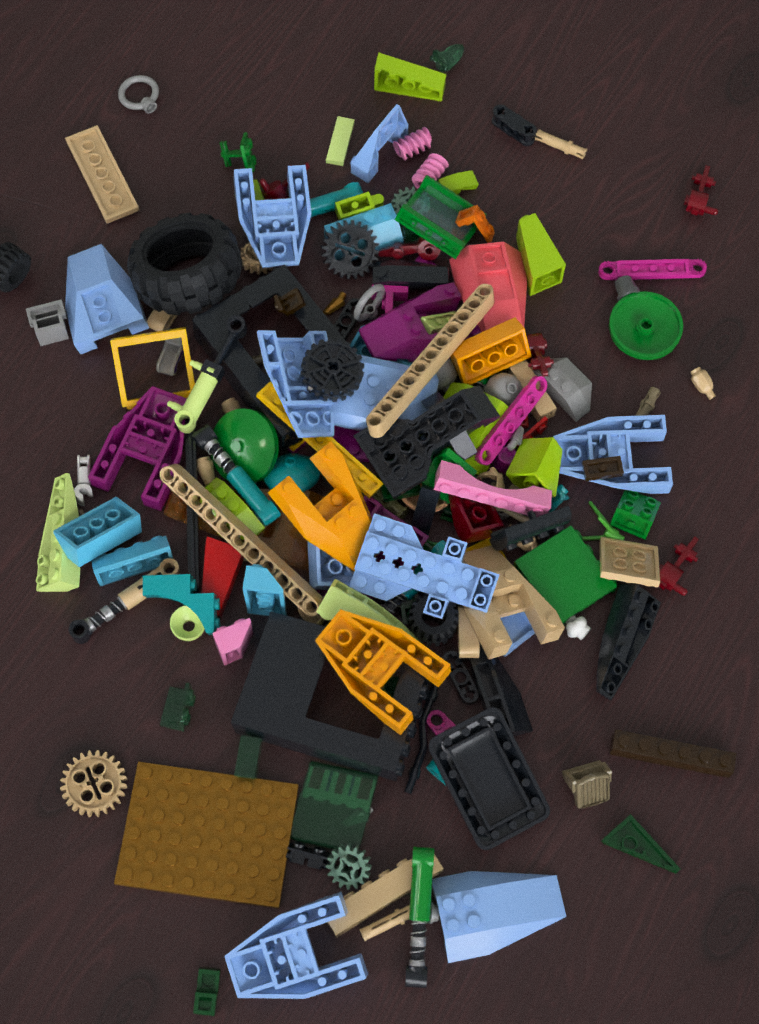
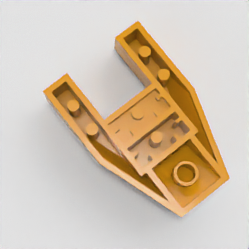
M330 441L309 458L334 488L330 493L313 505L293 479L288 476L271 489L268 494L307 541L352 571H355L354 568L372 517L344 456Z
M341 609L315 640L349 692L381 721L400 735L412 722L413 713L381 689L402 662L406 663L438 688L451 672V664L404 630Z

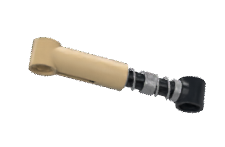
M167 558L160 563L159 567L147 575H174L181 573L177 561ZM168 568L175 569L172 573L165 572ZM143 577L117 594L116 601L110 602V605L103 606L92 617L88 616L86 619L74 620L69 625V633L73 641L78 644L88 642L93 632L97 630L98 626L101 627L102 623L112 620L116 617L117 613L123 612V609L129 611L145 600L146 597L143 596ZM78 629H85L81 635L75 634Z

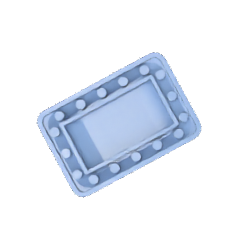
M361 355L362 360L360 362L364 363V369L362 370L364 376L357 391L354 390L353 396L347 395L346 400L342 401L339 398L337 402H334V426L357 431L365 429L367 427V416L410 366ZM436 374L398 419L414 420L427 412L421 401L437 392L439 379ZM424 435L420 437L423 441L427 439Z

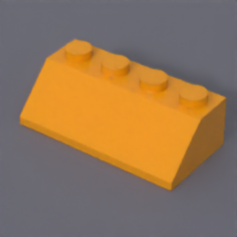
M514 317L464 340L451 355V360L461 382L472 385L532 356L525 328Z

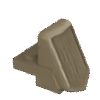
M599 760L562 771L563 779L574 794L577 808L595 806L610 799L612 771L606 762Z

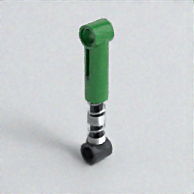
M413 847L409 920L413 921L411 923L413 925V932L410 933L412 934L410 938L412 950L409 952L411 954L409 965H406L405 987L427 988L428 966H425L426 963L424 961L426 959L424 951L427 944L425 932L427 931L426 923L430 921L432 873L434 866V848Z

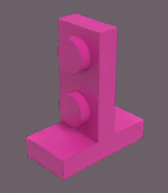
M383 285L385 287V295L382 300V309L385 310V313L393 309V301H408V286ZM378 292L371 296V300L375 299Z

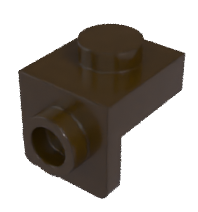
M298 288L291 290L282 297L277 294L273 296L275 308L279 313L282 312L286 316L293 314L306 305Z

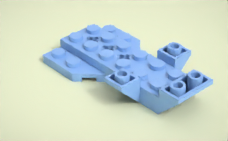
M374 513L349 587L384 601H389L411 589L429 594L423 613L443 619L449 601L487 613L500 574L462 563L467 542L448 536L442 556L423 549L411 525ZM384 552L383 556H385V559L377 562L375 555ZM402 558L404 565L395 568L394 561ZM420 564L423 571L415 575V571L412 568Z

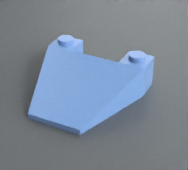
M398 104L395 105L375 129L359 153L350 162L351 173L366 183H369L378 172L379 150L387 140L393 143V141H398L399 138H404V136L408 135V123Z

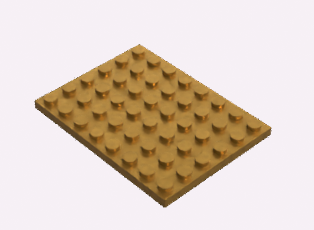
M138 762L114 884L279 909L287 863L286 854L289 851L287 847L290 844L299 784Z

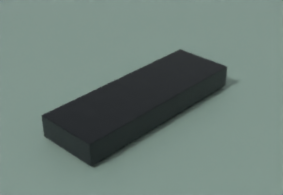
M423 484L411 526L416 527L429 536L441 492Z

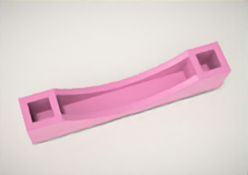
M441 460L435 474L434 490L525 515L533 510L536 517L547 514L551 509L552 490L537 486L517 490L494 487L476 479L460 465Z

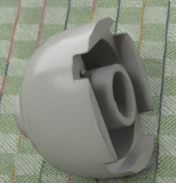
M448 359L436 373L439 379L438 392L442 390L445 393L450 384L454 383L457 378V371L451 359Z
M499 373L491 376L484 387L485 393L503 401L508 407L522 390L521 382L510 373Z

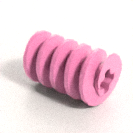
M423 127L422 130L418 129L416 133L412 132L410 135L404 136V138H399L398 141H393V148L396 154L406 161V155L408 154L412 158L413 151L418 155L419 148L422 152L425 151L424 146L431 149L430 143L432 138L430 132L426 127Z
M430 154L424 161V164L420 166V169L416 171V174L412 176L414 186L418 189L426 175L437 181V178H440L441 173H444L445 168L449 166L447 160L441 155Z

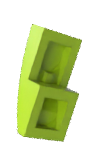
M473 171L455 173L437 181L457 195H459L461 190L476 189L479 185Z

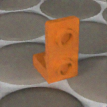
M478 205L459 211L455 221L458 227L468 226L474 222L487 243L492 242L495 233L494 228L489 224L485 213L480 210Z

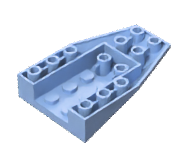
M102 244L68 256L65 309L73 343L80 354L98 348L96 340L127 328L132 335L149 329L140 299L134 290L130 277Z

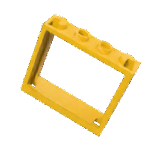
M186 327L111 338L110 342L122 407L133 409L140 399L127 400L118 347L181 337L190 390L172 393L184 398L189 396L195 385L193 367L189 364L191 355Z

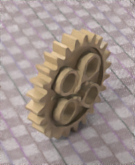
M89 750L87 757L80 753L81 759L78 760L73 757L75 764L67 763L70 770L62 772L66 776V778L60 779L65 784L60 787V790L66 792L62 797L63 799H69L66 804L68 806L73 805L72 810L74 812L80 808L79 814L81 816L87 811L88 817H91L93 812L99 817L102 810L107 815V808L110 807L115 810L113 803L121 804L118 797L125 796L124 792L121 791V789L127 788V785L122 783L127 780V777L122 775L125 769L119 768L121 766L120 761L114 763V756L108 759L107 752L101 756L99 750L96 751L95 755ZM98 766L104 767V771L101 774H95V769ZM88 767L96 781V786L102 797L101 800H98L97 794L92 787V782L86 771ZM85 775V780L82 783H76L77 776ZM106 784H111V791L107 793L102 792ZM93 793V798L90 801H83L85 794Z

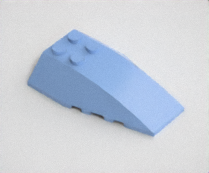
M258 330L257 337L264 367L297 437H333L334 402L331 399H328L326 402L323 401V397H314L315 393L307 391L308 386L302 383L304 377L300 376L302 371L301 364L306 350H311L313 343L318 345L321 339L326 342L328 340L326 331H309L303 338H277L276 331Z
M468 871L432 879V889L439 911L448 963L490 955L566 917L557 875Z

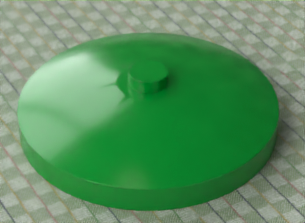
M641 291L631 293L617 302L610 315L609 332L615 345L625 354L640 360H655L668 355L676 348L683 333V320L678 308L669 299L657 293Z
M235 409L225 414L213 430L218 437L219 446L223 447L222 450L230 455L235 465L241 466L254 483L263 480L272 471L278 457L279 442L273 424L264 414L253 409ZM213 460L216 470L226 479L227 473H224L223 468H220Z

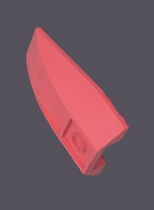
M504 241L476 244L465 247L456 260L454 258L449 259L453 280L461 294L463 303L479 285L490 284L493 287L494 305L478 323L482 332L514 317L524 327L527 276L520 251Z

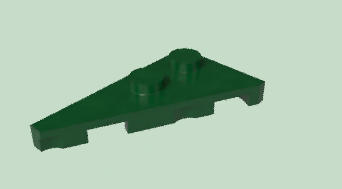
M631 814L601 840L605 845L676 874L680 870L678 865Z

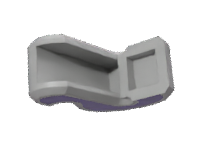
M181 337L165 340L156 364L158 373L170 376L176 374L178 362L181 360L184 352Z

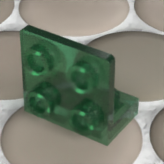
M186 682L184 689L169 688L160 722L161 727L184 731L185 726H189L191 714H189L190 706L194 707L196 695H194V690L190 683Z

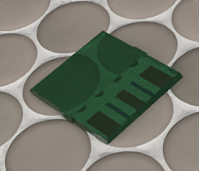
M310 761L302 792L298 798V806L292 824L290 839L331 849H338L341 844L346 848L348 843H351L352 848L359 845L358 850H360L365 827L370 817V808L378 782V775Z

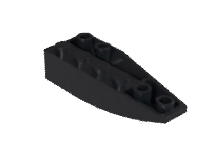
M620 584L604 629L598 659L596 692L608 700H612L649 638L661 604L660 601L638 584Z
M479 641V658H467L483 709H499L514 737L532 732L533 729L521 693L498 657L488 660Z

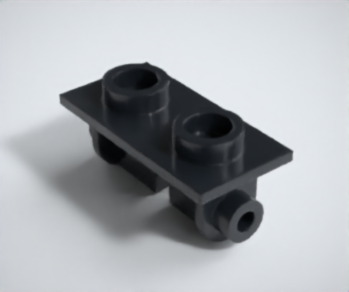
M299 841L291 842L287 849L291 850L287 851L286 854L289 862L303 865L305 858L309 859L308 867L319 870L322 868L326 869L328 861L324 859L327 860L330 855L329 852H326V849L317 846L314 848L307 847L305 843Z

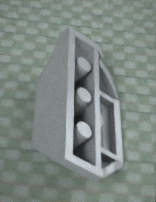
M567 357L550 358L554 360V364H551V368H547L548 376L544 377L547 381L546 392L577 422L590 412L592 382ZM533 370L536 376H542L539 370Z

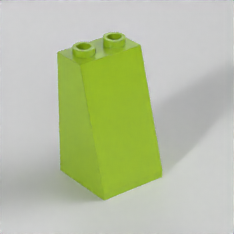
M536 213L523 216L519 219L516 241L527 276L528 294L532 296L562 283L566 264Z

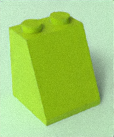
M554 437L523 439L506 475L520 489L537 486L552 490V497H555L563 449Z

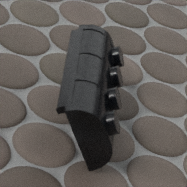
M566 506L536 517L533 510L529 511L527 515L530 520L523 523L519 522L491 533L489 542L495 550L506 549L508 552L516 549L518 543L522 542L524 546L533 542V538L536 536L540 540L549 536V532L552 530L555 534L565 529L564 526L571 521L570 507Z

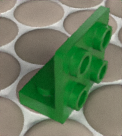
M446 448L435 455L430 465L428 477L422 484L434 488L435 474L441 460L460 465L473 477L477 471L450 448ZM441 492L439 498L446 504H449L448 493Z
M625 490L610 525L646 540L661 502L638 492Z

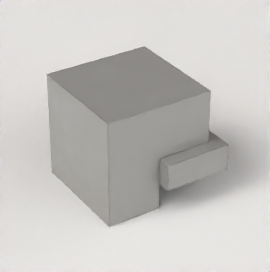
M62 299L26 308L30 327H34L40 346L69 339L64 319H67Z

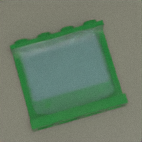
M428 175L425 176L420 187L407 204L402 205L395 218L397 222L455 260L478 229L474 222L468 226H457L455 221L459 211L474 205Z

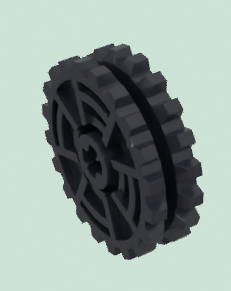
M328 338L326 342L323 339L319 340L318 345L313 343L311 350H306L301 364L302 371L300 376L304 377L302 383L308 386L307 391L309 393L314 392V397L316 398L323 397V401L326 402L328 399H331L332 402H337L339 398L344 401L347 395L353 396L354 390L357 391L364 376L362 371L364 363L360 362L362 356L356 354L357 349L351 348L348 342L342 343V339L333 341L332 338Z

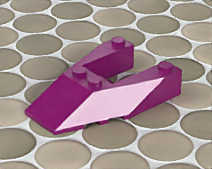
M454 282L438 285L361 327L359 333L371 356L388 361L407 359L408 362H414L438 334H428L420 318L456 310L461 294ZM478 324L464 340L482 332Z
M152 386L138 400L137 405L130 412L128 411L116 426L112 427L88 476L91 486L109 492L126 455L155 465L141 495L143 505L162 511L171 489L161 480L160 471L163 467L180 463L184 433L179 430L174 419L178 412L168 407L167 403L172 401L183 406L187 398ZM186 419L182 420V425H185ZM170 470L171 476L174 477L173 471Z

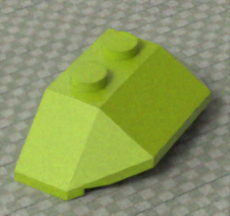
M216 477L205 487L255 535H258L265 529L250 508L224 481ZM212 509V513L216 517V512ZM226 522V526L230 530V524ZM240 535V539L245 540L244 537Z

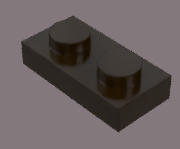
M620 456L582 461L585 481L621 477L624 475Z

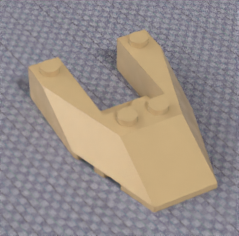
M492 546L465 552L462 563L500 574L487 613L464 606L467 617L488 660L506 655L512 645V641L500 619L502 617L525 612L540 644L559 639L565 627L556 610L499 551L495 550Z

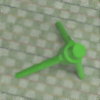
M589 501V505L597 514L598 520L604 525L606 530L603 535L584 536L582 540H600L601 537L624 540L625 537L619 534V531L608 523L592 501Z

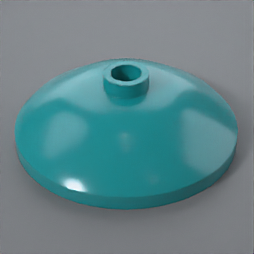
M299 453L284 454L277 457L272 471L264 478V482L267 487L273 489L282 480L290 476L303 492L318 482L321 472L307 455Z

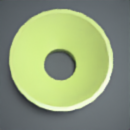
M182 606L175 610L170 618L172 633L180 640L193 641L199 638L205 630L198 616L187 606ZM190 621L195 624V628L192 631H185L183 629L186 622Z

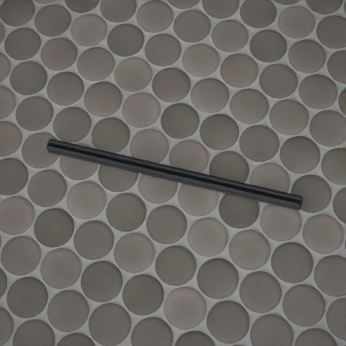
M186 418L185 425L189 423L190 419ZM195 428L193 432L185 433L186 471L197 480V444L191 436L196 432ZM187 505L188 574H191L193 579H196L197 589L193 591V594L200 592L198 514Z

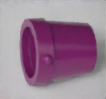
M507 446L503 447L495 457L494 468L499 473L506 475L516 454L515 449L510 451Z

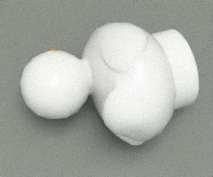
M575 615L565 622L568 623L566 625L567 635L569 637H578L580 640L591 629L583 616L576 618Z

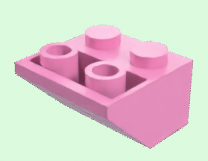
M245 618L239 619L233 625L219 627L215 630L216 632L212 633L224 666L243 658L253 636L250 618L246 620Z

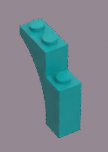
M191 574L143 576V596L146 598H166L186 605L198 616L208 635H213L212 633L216 632L215 630L220 627V618H217V610H220V598H217V595L214 593L193 594V591L197 589V583Z

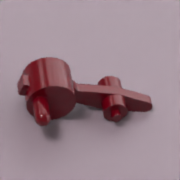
M308 162L302 164V165H306V171H307V170L309 169V167H310L309 164H308ZM264 178L259 180V184L263 189L264 200L289 198V194L286 191L288 188L287 179L283 183L277 180L270 184Z
M705 165L703 174L696 173V176L692 175L693 184L700 186L698 191L692 189L691 194L686 195L684 205H687L686 211L693 215L703 216L704 213L718 214L717 208L706 206L709 194L703 193L704 187L711 188L712 185L715 186L716 181H713L714 177L708 176L710 166Z
M420 237L417 244L396 242L393 246L379 249L380 253H378L380 257H393L395 259H401L405 255L418 253L422 259L431 261L439 256L440 249Z
M541 332L527 334L531 356L534 357L530 359L528 368L531 367L532 370H539L542 377L548 376L547 368H551L554 360L550 359V356L542 357L545 355V349H547L546 338H543Z
M694 536L688 546L680 543V545L675 544V553L680 556L675 564L669 561L665 565L660 564L659 587L665 590L666 588L670 592L675 590L682 596L687 595V589L678 584L684 573L679 567L684 560L692 563V561L697 562L699 559L696 557L698 553L692 550L699 540L697 537Z

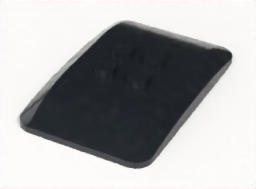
M488 708L430 739L428 743L429 752L479 848L482 850L492 849L548 818L550 807L499 709Z

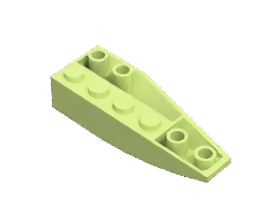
M69 473L56 477L54 480L37 560L36 591L67 592L78 588L80 584V567L67 558L53 533L55 529L79 517L75 492Z
M334 579L316 611L325 620H332L340 609L400 628L419 641L389 611L337 579Z

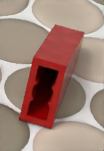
M207 536L202 593H214L217 595V598H220V610H217V616L222 618L244 557L231 544Z

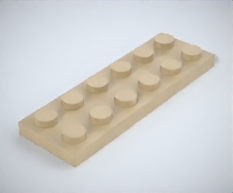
M98 125L66 137V143L106 224L139 211V207Z

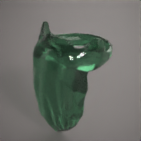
M463 44L451 45L442 53L434 49L429 60L435 61L436 68L440 72L449 71L461 59L464 53Z

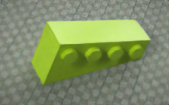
M378 52L375 65L374 91L442 101L446 74Z

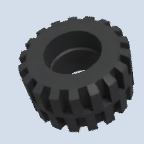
M5 242L0 245V291L4 293L17 288L26 278L31 266L30 255L12 242Z
M424 593L423 598L421 596L417 597L416 602H413L411 605L408 619L409 630L413 632L415 637L419 638L422 644L427 642V646H431V643H435V646H439L440 642L445 644L448 639L451 640L457 630L459 612L456 610L457 605L449 601L443 616L445 622L437 627L429 626L422 620V616L425 614L423 611L429 596Z

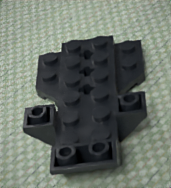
M480 386L462 389L446 400L438 391L421 401L427 412L414 420L397 419L382 437L374 438L370 436L368 427L354 435V438L393 499L398 498L425 481L428 477L432 457L443 449L451 446L453 451L464 461L478 453L468 434L481 426L486 427L500 418V415ZM422 435L427 438L425 441L421 440L420 437ZM406 445L410 447L409 451L404 449ZM391 455V457H394V460L388 461L387 457Z

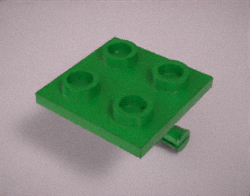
M247 132L243 134L240 149L230 151L228 150L227 141H224V143L223 141L220 142L222 151L220 154L224 159L225 167H228V165L229 167L232 166L230 157H242L245 169L252 168V174L255 172L257 160L255 154L252 155L253 142L248 137Z

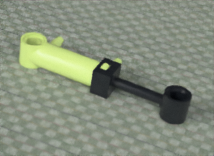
M233 315L228 318L226 325L229 335L214 362L207 359L204 364L194 360L190 361V366L199 370L201 374L184 405L168 401L167 406L178 412L174 419L182 433H191L196 428V421L217 383L220 384L225 375L224 368L220 365L234 339H241L247 334V326L243 317ZM235 325H241L238 330L233 329ZM186 418L190 419L188 424H181L182 420Z

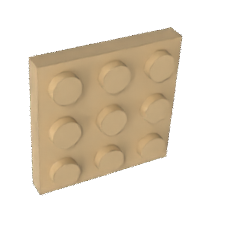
M606 537L600 538L601 578L659 587L658 546Z

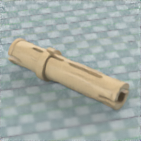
M540 129L536 133V141L562 150L564 154H571L582 160L586 155L587 149L573 144V141L568 142Z
M410 905L400 910L397 908L394 910V913L362 929L360 928L359 930L364 941L398 924H405V921L409 920Z

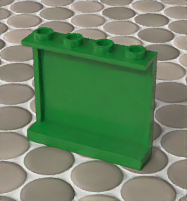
M571 525L514 561L513 565L556 610L563 625L571 617L610 592L613 594L617 588L616 580L600 577V560H597L593 555L592 548L583 542L580 532L577 529L574 530Z

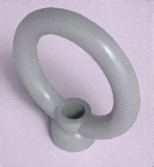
M145 75L132 76L126 79L119 87L118 98L126 108L132 110L143 109L148 114L154 112L157 108L155 101L159 95V87L151 77ZM137 82L149 84L152 88L150 97L143 98L140 103H133L126 99L125 92L130 85Z
M382 284L373 285L359 299L353 314L356 321L361 322L366 319L372 321L378 317L377 308L385 295V287ZM378 292L372 304L366 305L363 313L361 314L366 302L371 298L372 295Z

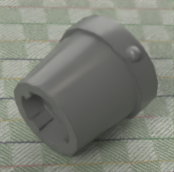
M629 275L622 276L615 281L618 301L631 293L641 292Z

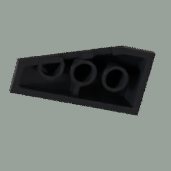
M395 258L377 260L373 266V285L408 286V290L436 287L449 283V268Z

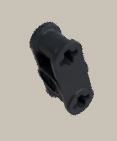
M499 104L493 108L492 124L524 146L534 144L537 130L534 124H531L505 105Z

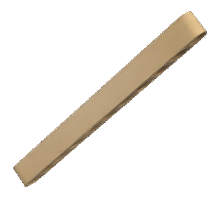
M481 284L475 289L366 418L370 436L379 438L389 430L494 305V292L490 284Z
M172 464L161 469V480L252 565L258 564L262 565L263 568H267L284 589V595L308 616L318 614L316 611L323 600V596L179 464ZM170 470L173 471L174 477L171 476ZM184 483L187 484L188 490L185 489ZM198 496L201 497L202 504L199 502ZM212 509L215 510L216 517L213 515ZM226 522L230 524V530L227 528ZM240 535L244 537L245 543L241 541ZM255 548L258 550L259 556L255 554ZM269 561L273 564V569L269 567ZM283 575L287 577L288 583L284 581ZM297 588L302 591V596L298 594ZM312 602L316 604L317 609L313 608Z

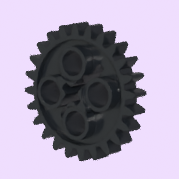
M343 220V226L337 222L336 229L332 226L330 227L332 233H325L328 239H322L326 243V246H320V248L325 250L321 254V256L326 257L323 263H329L327 269L334 268L332 274L336 275L339 272L340 278L344 274L346 279H350L351 275L354 279H357V274L363 277V271L365 270L369 273L368 266H374L372 260H378L374 256V254L380 253V251L375 250V247L379 246V243H374L377 236H371L373 230L366 231L368 225L361 227L360 221L355 225L354 220H350L348 225V222ZM343 233H347L349 237L346 243L341 241ZM360 239L365 241V246L362 249H359L357 245ZM338 243L365 253V255L361 256L336 247L335 244ZM341 250L343 256L340 260H336L335 253ZM355 256L359 258L357 266L352 265V259Z

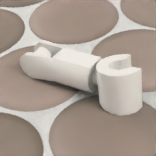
M77 455V486L74 492L76 502L81 506H85L83 494L93 497L88 479L91 466L90 455H87V457Z

